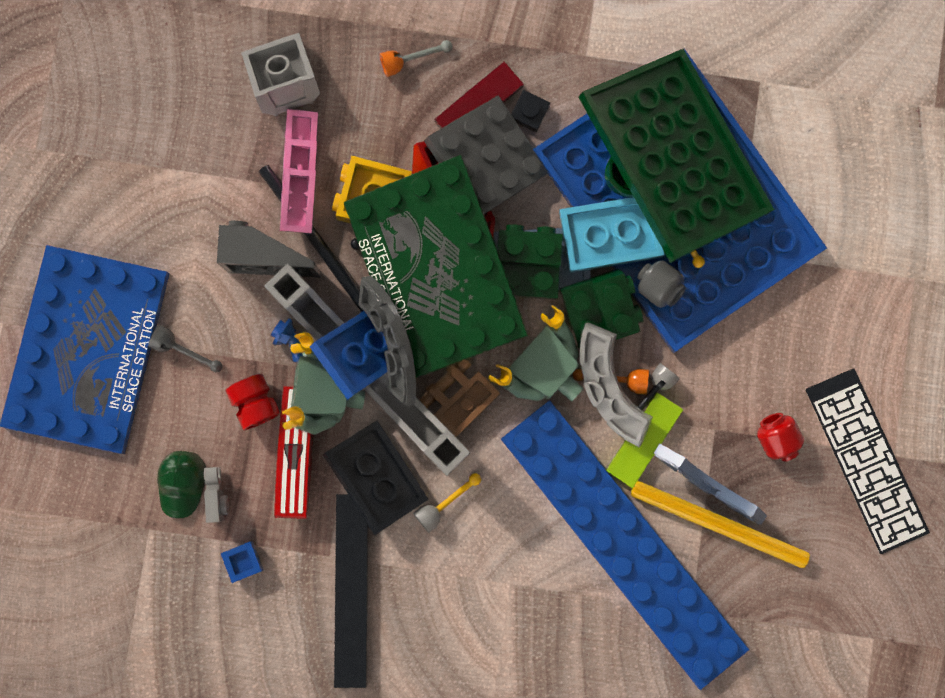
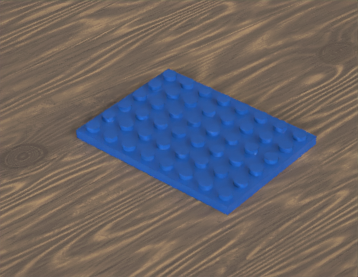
M686 50L685 52L775 210L696 250L698 255L702 256L705 260V264L701 268L693 266L691 253L670 263L665 252L661 258L612 266L614 270H621L625 276L630 275L635 287V293L632 296L672 353L681 349L827 249ZM587 113L533 149L547 170L549 177L570 207L626 198L614 193L605 181V168L611 155ZM663 260L684 276L683 285L686 286V290L675 305L659 308L639 293L638 286L640 280L637 277L646 264L653 265Z

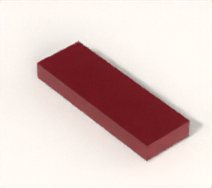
M502 62L437 116L434 122L441 129L498 95L503 103H505L523 88L524 83L505 62Z

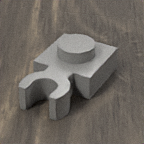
M221 467L204 468L206 523L225 521V515L229 514V498L227 495H224L223 489H221Z

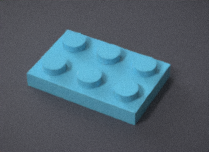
M634 197L559 210L570 273L664 256L660 243Z

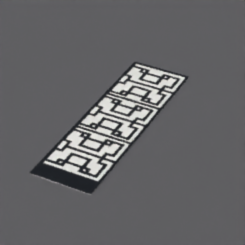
M850 369L806 388L805 391L879 553H886L929 534V529L855 369Z

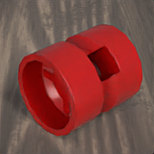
M262 373L238 381L225 390L231 405L239 408L236 416L243 431L262 425L281 414L275 399L267 396L270 388Z

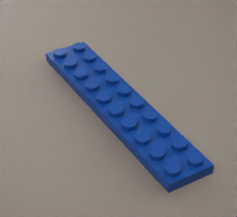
M550 400L501 438V441L699 690L703 689L749 651L748 647Z

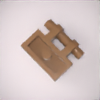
M468 360L448 366L446 368L447 373L435 384L431 383L426 388L427 392L419 399L426 408L435 401L442 406L434 416L455 437L500 395L495 387L479 371L470 380L463 374L472 366ZM457 381L462 388L448 399L443 393Z

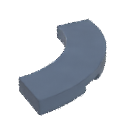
M661 444L658 445L654 454L664 464L675 472L679 470L678 472L687 478L689 482L707 494L714 495L732 510L754 523L762 525L767 515L758 506L705 474L685 457Z

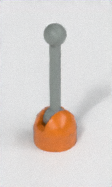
M445 40L439 46L405 56L396 51H385L379 54L380 61L386 77L401 72L404 62L440 51L448 53L452 50L453 45L449 40Z

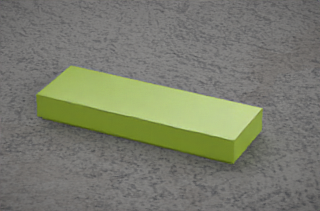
M657 392L644 410L645 413L653 416L642 445L638 447L625 440L606 471L628 487L633 488L655 455L654 452L658 445L662 444L683 409Z

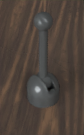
M162 325L157 326L149 340L148 347L151 349L166 352L173 348L209 366L211 371L215 373L222 370L223 366L220 361H211L175 343L173 332Z

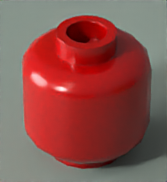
M774 413L760 422L757 437L768 458L781 459V461L786 462L799 455L798 451L804 444V437L793 417L783 415V413Z

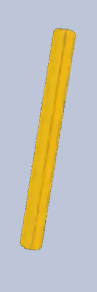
M637 481L631 490V496L785 562L800 568H805L808 564L810 554L802 549L641 481Z

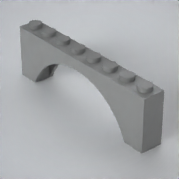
M288 263L264 285L277 301L316 340L344 324ZM388 372L364 388L446 476L470 454L466 447L417 398L414 404L405 406L388 390Z

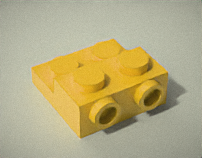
M351 155L350 163H344L340 175V181L344 182L342 193L335 194L332 211L336 212V219L351 223L344 205L345 201L412 175V171Z

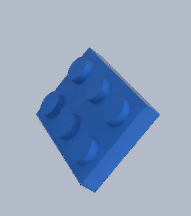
M365 311L309 346L347 400L387 373L384 352L388 351L384 335L382 332L377 333Z

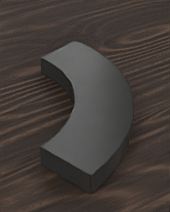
M371 275L362 277L359 306L368 315L377 333H383L388 347V351L384 352L388 372V390L405 406L414 404L416 399L415 366L410 342L402 319L391 298L378 281Z

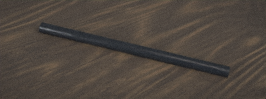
M265 165L259 170V173L281 202L282 183L270 166ZM312 225V233H304V235L358 309L363 312L364 310L359 306L360 289Z

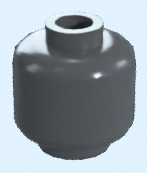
M663 260L653 265L646 264L637 277L640 280L638 286L639 293L659 308L667 305L672 307L679 301L686 290V286L683 285L684 276Z

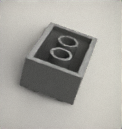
M229 221V225H219L217 264L228 273L276 275L288 263L300 277L321 278V270L313 260L252 226H248V222Z

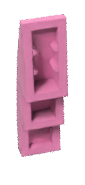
M287 109L280 231L312 233L318 112Z

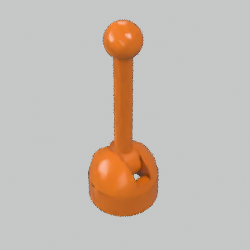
M576 369L573 372V378L576 381L584 379L582 369ZM636 369L631 371L627 377L616 376L618 382L626 383L631 392L647 394L649 370Z

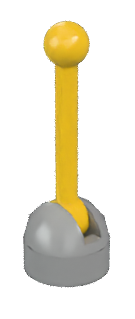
M477 473L471 474L469 481L437 507L425 505L413 513L428 533L438 526L440 512L471 486L480 484V475Z

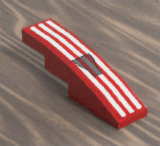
M283 386L277 451L274 517L307 519L313 461L311 455L313 434L298 430L295 427L289 430L283 428V423L289 421V416L282 414V411L291 407L293 387Z

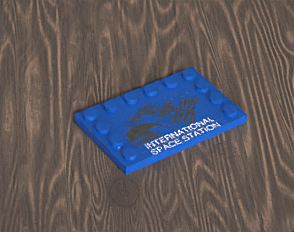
M46 245L0 427L125 454L151 351L148 343L157 327L170 273Z

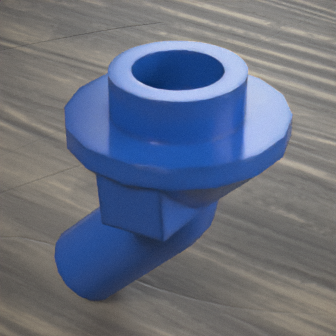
M288 318L286 322L280 320L270 335L275 338L272 344L276 346L288 343L293 362H298L299 357L304 356L303 352L295 354L291 351V345L301 344L294 337L296 329H294L292 319Z

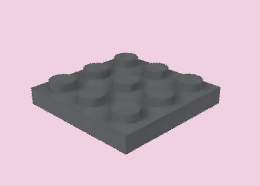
M499 95L439 129L424 140L438 163L459 155L463 157L484 214L548 174L533 151L534 148Z

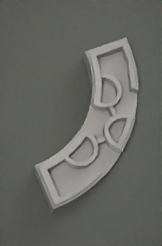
M588 322L584 326L580 344V363L585 382L583 384L593 407L597 408L601 416L607 421L606 424L628 442L640 447L653 416L634 405L626 396L617 380L613 363V349L617 334Z

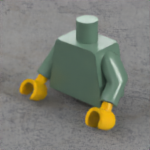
M552 305L551 307L555 311L553 318L549 319L545 314H541V319L551 329L546 326L509 368L497 364L496 367L501 369V376L498 379L489 375L491 382L502 386L517 398L540 401L543 398L549 399L558 390L572 402L584 389L570 376L579 366L577 362L579 353L574 336L564 321L563 312Z
M303 332L294 335L301 344L291 345L293 353L303 352L304 357L300 356L296 365L291 407L282 411V414L289 416V421L283 423V428L289 430L295 427L298 430L315 435L339 423L344 416L345 407L362 409L365 391L361 390L347 400L309 347L314 343L312 335Z

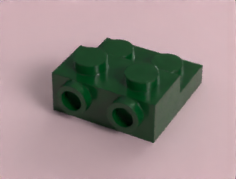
M508 224L506 225V230H499L498 253L514 297L557 300L563 234L556 233V228L547 226L537 227V232L524 231L525 227L523 225Z
M615 269L559 288L576 346L579 349L584 326L588 322L617 334L615 340L641 332L639 323L644 322L643 315L638 304L633 306L630 296L635 293L634 283L630 275L625 276L621 270Z

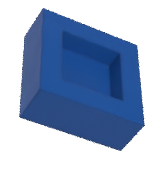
M253 541L220 553L231 583L263 571Z

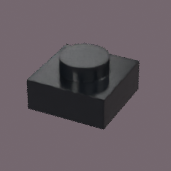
M523 90L511 115L517 124L537 133L551 103Z

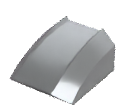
M300 33L241 52L255 98L262 113L278 116L279 113L285 112L287 109H294L306 104L312 105L320 94Z

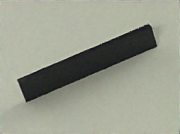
M336 494L334 688H366L368 525L348 494Z

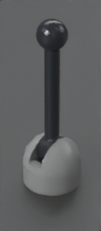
M660 363L652 374L654 386L638 405V408L643 410L658 390L666 391L671 389L680 378Z

